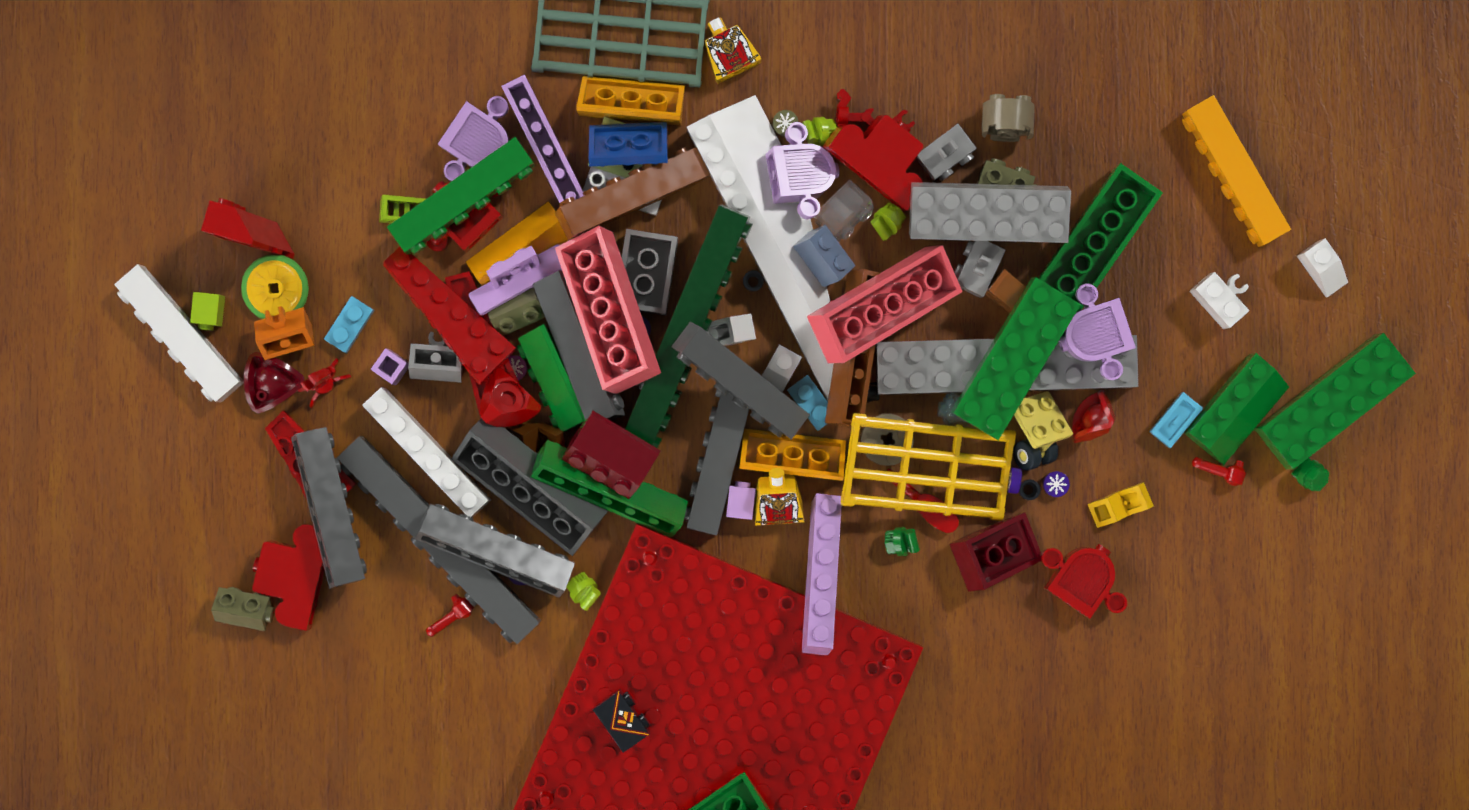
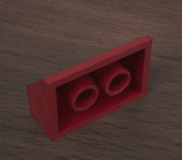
M592 411L571 439L562 460L591 476L594 480L615 490L618 494L630 499L640 487L661 450L597 412Z

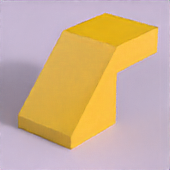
M1144 482L1122 489L1088 504L1097 528L1118 522L1129 515L1148 510L1154 506Z

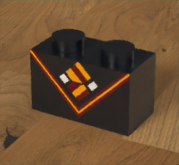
M619 689L594 706L593 711L624 753L650 734L648 727L651 724L643 713L638 715L633 707L636 703L629 692L623 693Z

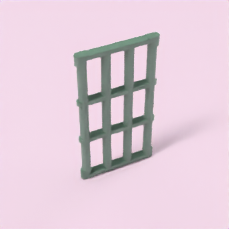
M539 0L534 55L531 66L532 72L544 73V71L584 74L592 78L593 76L637 79L639 82L648 80L689 84V87H701L706 17L710 0H616L646 3L645 19L601 15V0H595L594 14L544 9L545 0ZM652 4L702 8L701 22L697 24L650 19ZM543 19L593 24L591 39L542 35ZM598 25L644 29L642 44L597 40ZM649 29L699 34L698 49L648 45ZM541 45L590 49L589 65L539 60ZM596 50L641 54L640 69L595 65ZM647 55L697 59L696 75L646 70Z

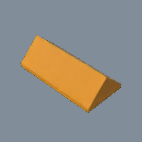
M583 76L577 102V112L579 116L607 117L610 119L648 123L667 122L669 125L681 126L685 85Z
M549 201L466 261L481 286L490 282L486 271L494 263L507 260L519 249L532 246L538 255L556 244L561 245L568 241L555 215L556 211Z
M744 429L739 469L769 472L773 468H781L785 474L843 481L846 440L795 435L791 440L784 435L779 438L769 431Z

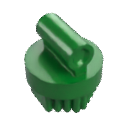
M1308 458L1291 474L1304 488L1311 491H1321L1328 483L1330 472L1317 460Z
M896 527L895 530L885 532L884 544L887 554L907 556L909 552L917 553L920 551L915 529Z

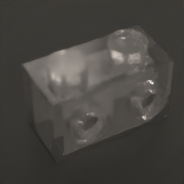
M849 180L820 208L819 213L814 217L815 223L819 227L826 225L838 242L841 239L845 240L853 233L854 227L860 221L864 222L871 216L872 209L874 208L872 199Z

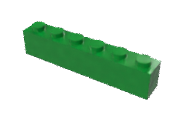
M514 137L388 225L387 228L404 253L416 255L427 247L425 244L432 238L437 240L448 232L446 228L454 222L456 225L464 222L469 217L467 213L474 208L480 210L491 202L489 198L494 194L498 193L501 195L512 187L510 183L517 178L523 180L533 173L531 168L536 165L517 138Z
M547 440L539 450L531 478L671 538L682 527L688 501L676 494L669 493L643 481L636 492L628 499L563 461L562 457L567 448L560 444Z

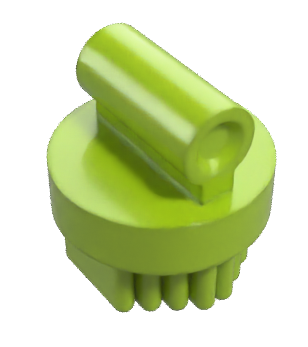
M815 117L812 121L806 120L802 122L808 131L806 137L808 144L823 146L837 128L834 119H826L825 117Z
M887 203L874 214L871 224L884 241L901 229L906 216L900 207Z
M585 572L572 577L566 587L574 603H580V607L586 611L590 609L601 595V592L597 589V583L593 578H589Z

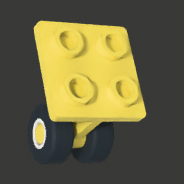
M1048 391L1024 398L1014 414L1027 439L1021 440L1014 445L1013 457L1015 463L1024 471L1037 468L1041 462L1043 465L1050 464L1058 457V445L1056 442L1073 435L1072 430Z

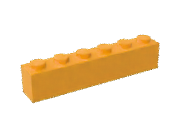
M1213 95L1182 114L1184 117L1182 122L1186 130L1194 134L1197 140L1195 145L1202 155L1205 154L1210 162L1208 164L1210 172L1214 177L1218 176L1221 181L1222 193L1228 200L1231 199L1236 207L1233 209L1240 222L1244 221L1248 228L1246 233L1250 241L1260 247L1290 231L1289 224L1215 96Z

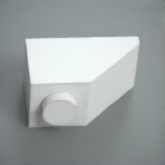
M1326 238L1315 242L1297 255V258L1326 298L1348 283L1342 262Z
M751 314L731 316L712 321L708 333L724 346L756 339Z
M779 344L762 377L783 392L802 357Z

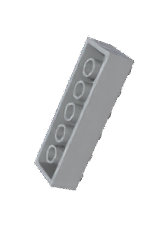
M911 182L909 235L911 239L1068 243L1071 190L1068 186Z

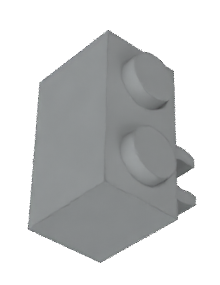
M957 124L920 151L915 159L932 182L938 178L942 182L954 173L951 168L958 163L963 166L974 158L972 153L976 150V147L960 125Z
M969 240L963 252V255L967 257L963 265L958 264L954 271L961 289L979 298L984 297L1006 250L988 241L974 240L972 242Z
M434 332L429 334V345L411 344L408 366L410 379L462 383L463 365L454 351L445 344L444 339L441 342L434 340Z

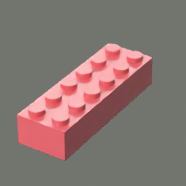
M597 226L555 247L602 390L618 394L660 374L661 370L613 232Z
M943 245L928 246L808 315L807 318L827 363H845L963 291Z

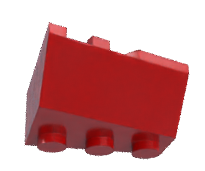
M219 198L218 202L209 200L201 231L224 240L294 258L295 254L277 222L249 213L245 207L226 199Z

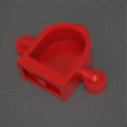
M443 180L440 181L432 189V192L436 193L448 183H445ZM496 193L490 198H497L500 195ZM490 203L480 210L474 208L467 213L469 217L464 222L458 225L454 222L446 228L448 232L437 240L434 238L427 241V245L431 250L441 252L447 248L448 237L450 236L465 252H468L503 216Z
M1098 544L1095 549L1090 547L1076 548L1069 552L1064 559L1062 553L1056 548H1047L1042 552L1041 561L1043 565L1050 569L1057 568L1044 588L1085 617L1090 619L1103 600L1105 601L1106 608L1113 613H1121L1127 607V599L1122 593L1109 592L1114 584L1115 568L1108 557L1111 552L1102 545Z

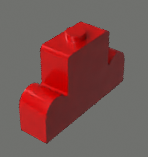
M878 115L864 134L857 125H840L822 146L888 201L900 207L901 210L907 211L910 208L911 182L923 183L919 175L906 172L923 149V144L909 133L911 131L909 126L900 120L896 122L888 115Z
M303 524L295 529L293 541L296 546L272 540L264 542L260 557H256L253 565V572H256L252 590L256 593L282 598L283 602L279 603L275 609L276 620L281 625L304 631L310 630L312 627L325 572L313 524Z

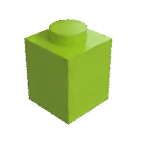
M193 292L190 323L198 324V329L214 331V326L222 327L225 296Z

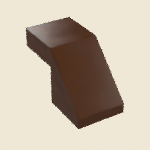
M547 423L518 424L506 427V430L534 452L541 449L547 440L565 447L564 432Z

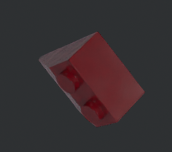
M1025 512L968 534L949 544L968 592L985 590L1041 562L1042 553Z

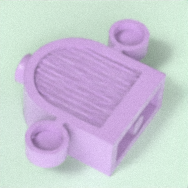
M494 96L489 99L487 103L488 115L466 101L439 141L438 145L457 158V161H449L444 167V175L448 180L453 181L466 171V165L473 167L510 141L507 132L497 122V119L504 117L509 110L508 103L503 97Z
M794 122L785 131V138L790 145L773 146L766 153L773 203L799 202L797 206L798 214L803 219L809 220L819 213L820 204L817 198L832 185L835 178L839 177V166L824 148L815 144H802L808 135L807 128L800 122Z
M1084 284L1076 291V299L1084 306V310L1076 312L1060 338L1059 345L1062 352L1068 351L1078 360L1091 362L1101 359V375L1107 380H1116L1122 375L1123 366L1118 360L1113 359L1112 356L1136 348L1120 298L1095 306L1094 302L1098 298V290L1092 284Z

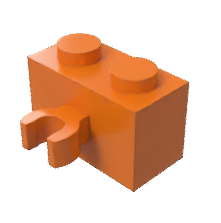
M280 306L278 307L279 314L272 316L269 310H266L265 319L254 322L255 341L264 360L314 346L312 324L304 307L285 312L284 308Z

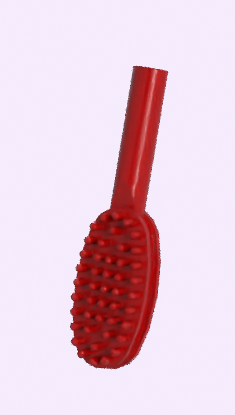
M888 468L886 470L889 472H894L891 468ZM906 484L905 494L912 500L944 503L937 497L930 494H921L910 484ZM918 511L929 524L942 532H954L959 525L956 514L944 516L943 513Z

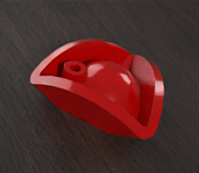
M497 368L491 374L480 403V415L485 423L496 427H510L526 422L540 412L541 405L505 370Z
M1104 389L1091 394L1077 407L1072 419L1074 443L1090 441L1105 435L1114 424L1116 418Z

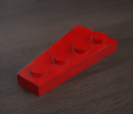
M283 410L265 430L279 454L285 460L289 471L298 482L306 498L291 437L295 434L306 431ZM341 469V473H338L340 482L345 484L348 493L357 483Z

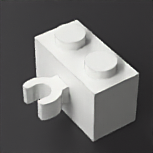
M1213 272L1203 278L1189 292L1222 329H1228L1249 312V309L1235 295L1244 293L1249 286L1245 284L1240 289L1235 287L1234 282L1240 277L1239 274L1231 276L1226 285L1216 272Z

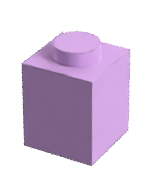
M385 348L371 370L389 383L397 385L408 370L409 362L392 350Z
M735 481V486L730 485L726 517L752 520L755 488H750L751 483Z

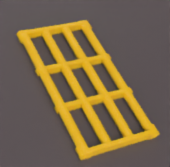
M859 413L853 414L844 485L841 494V506H874L894 508L895 511L905 509L943 513L944 516L956 514L987 517L990 520L1003 521L1016 437L1015 430H1004L1000 439L996 440L979 429L963 427L960 424L949 426L915 422L914 419L903 421L867 417L866 414ZM860 426L905 431L903 447L858 442ZM913 432L954 436L952 451L911 448ZM962 437L1005 442L1004 456L996 457L960 453ZM856 452L901 457L900 471L889 472L854 468ZM910 458L950 462L948 477L909 474ZM958 463L1002 467L1000 483L956 478ZM855 478L898 483L896 498L851 494L852 480ZM906 484L945 487L944 503L904 499ZM965 489L998 493L996 508L952 504L954 490Z

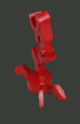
M840 89L837 93V100L840 102L837 104L836 126L848 124V122H863L870 126L874 120L871 116L874 109L869 108L863 113H849L847 104L851 100V96L844 89ZM902 110L892 119L896 122L902 121V116L907 114L908 111ZM912 121L906 125L912 128L915 122Z
M337 358L330 366L311 373L308 379L301 383L303 387L298 390L299 393L316 390L309 405L311 409L321 393L326 394L334 389L335 382L351 378L350 374L333 378L336 373L335 368L339 363Z

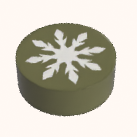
M790 110L779 111L773 118V129L778 135L785 137L786 129L792 123L798 122V118Z

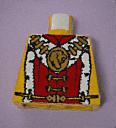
M721 17L708 23L713 37L705 40V45L717 84L761 63L759 53L738 25L727 29Z
M773 468L769 471L768 477H760L758 479L754 500L755 526L804 522L803 503L795 476L785 475L784 470L781 468Z

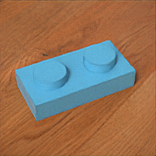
M351 296L324 340L344 353H348L375 310Z
M808 375L787 389L797 405L810 414L808 419L817 431L828 424L825 423L828 401Z
M1181 392L1149 432L1165 446L1171 448L1203 410V407L1187 394Z

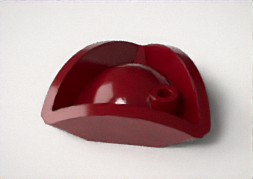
M261 352L252 353L245 365V395L250 408L256 413L265 412L282 403L302 387L301 383L305 381L304 376L287 363L275 357L264 360Z

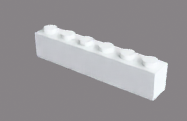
M137 264L114 284L119 289L117 295L126 304L131 303L136 309L134 311L135 316L143 324L147 322L153 329L151 331L153 337L159 343L164 342L168 346V354L177 363L181 361L186 367L184 370L185 374L193 382L198 381L203 387L201 392L209 401L223 402L244 383L242 378L198 327L190 323L191 319L145 266Z
M381 387L362 405L467 516L473 518L491 501V498L458 464L451 460L452 457L386 388Z

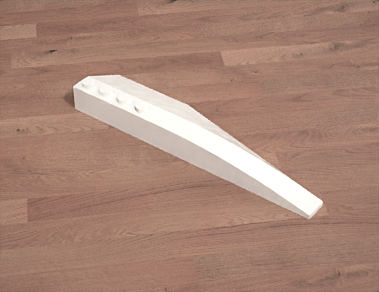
M756 95L687 126V132L695 147H697L725 205L750 216L749 222L753 225L748 237L744 241L828 401L834 363H827L807 316L830 302L827 286L823 287L793 247L808 232L813 230L811 219H803L798 214L797 206L799 202L776 204L773 202L766 153L773 146L782 145Z

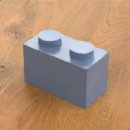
M826 225L808 232L793 246L823 287L840 281L856 266Z

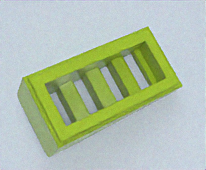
M382 195L379 222L393 223L400 218L399 204H404V214L410 211V204H415L416 207L426 199ZM389 203H394L393 216H388Z

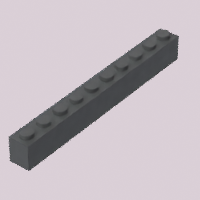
M359 436L337 457L341 462V469L348 476L353 474L359 480L357 483L358 487L367 495L371 493L377 499L375 504L384 513L387 511L391 513L395 518L393 523L401 531L407 530L413 536L410 539L412 543L420 550L424 548L431 555L429 560L438 569L443 567L448 573L447 579L455 587L460 585L467 592L464 595L466 599L474 606L478 604L484 610L483 616L492 625L496 622L501 627L502 631L500 633L509 643L514 641L518 644L542 621L494 571L415 539L425 511L430 504L364 436Z

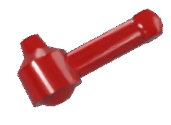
M1198 457L1192 460L1193 467L1223 477L1232 486H1242L1246 472L1243 469L1244 462L1237 460L1234 465L1226 468Z
M455 594L451 597L453 601L452 611L426 629L427 635L433 637L457 619L469 617L475 608L466 598H461L458 594Z

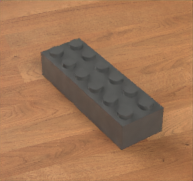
M481 418L469 430L451 460L573 556L608 510L531 478L537 453L504 427L489 425Z

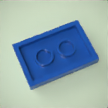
M667 122L589 125V167L668 163Z

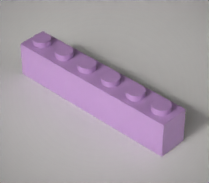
M523 75L502 85L501 87L559 203L570 197H574L575 200L583 197V190L526 76Z
M816 493L811 502L802 653L828 655L833 649L842 507L841 496Z

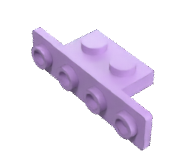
M556 244L538 255L532 246L522 248L507 260L494 263L486 271L490 282L469 293V297L478 313L482 316L534 287L533 283L557 271H562L555 247L559 245Z

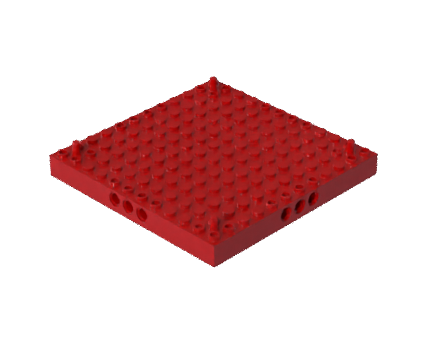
M637 523L513 810H689L743 772L746 773L770 810H854L921 655L923 646L835 608L834 641L831 652L828 655L802 653L804 594ZM619 689L623 693L629 692L636 703L633 707L638 715L643 713L651 724L648 727L650 734L624 753L593 711L594 706Z

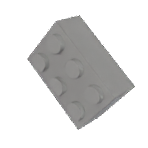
M626 229L622 260L640 312L667 316L678 237Z

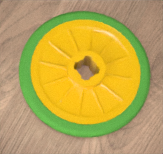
M275 254L263 256L255 260L247 268L242 279L241 291L243 300L249 310L257 317L265 319L266 310H269L270 314L275 316L279 314L278 307L280 306L284 308L285 312L304 307L308 297L309 286L305 272L294 260ZM278 283L279 293L271 292V284Z

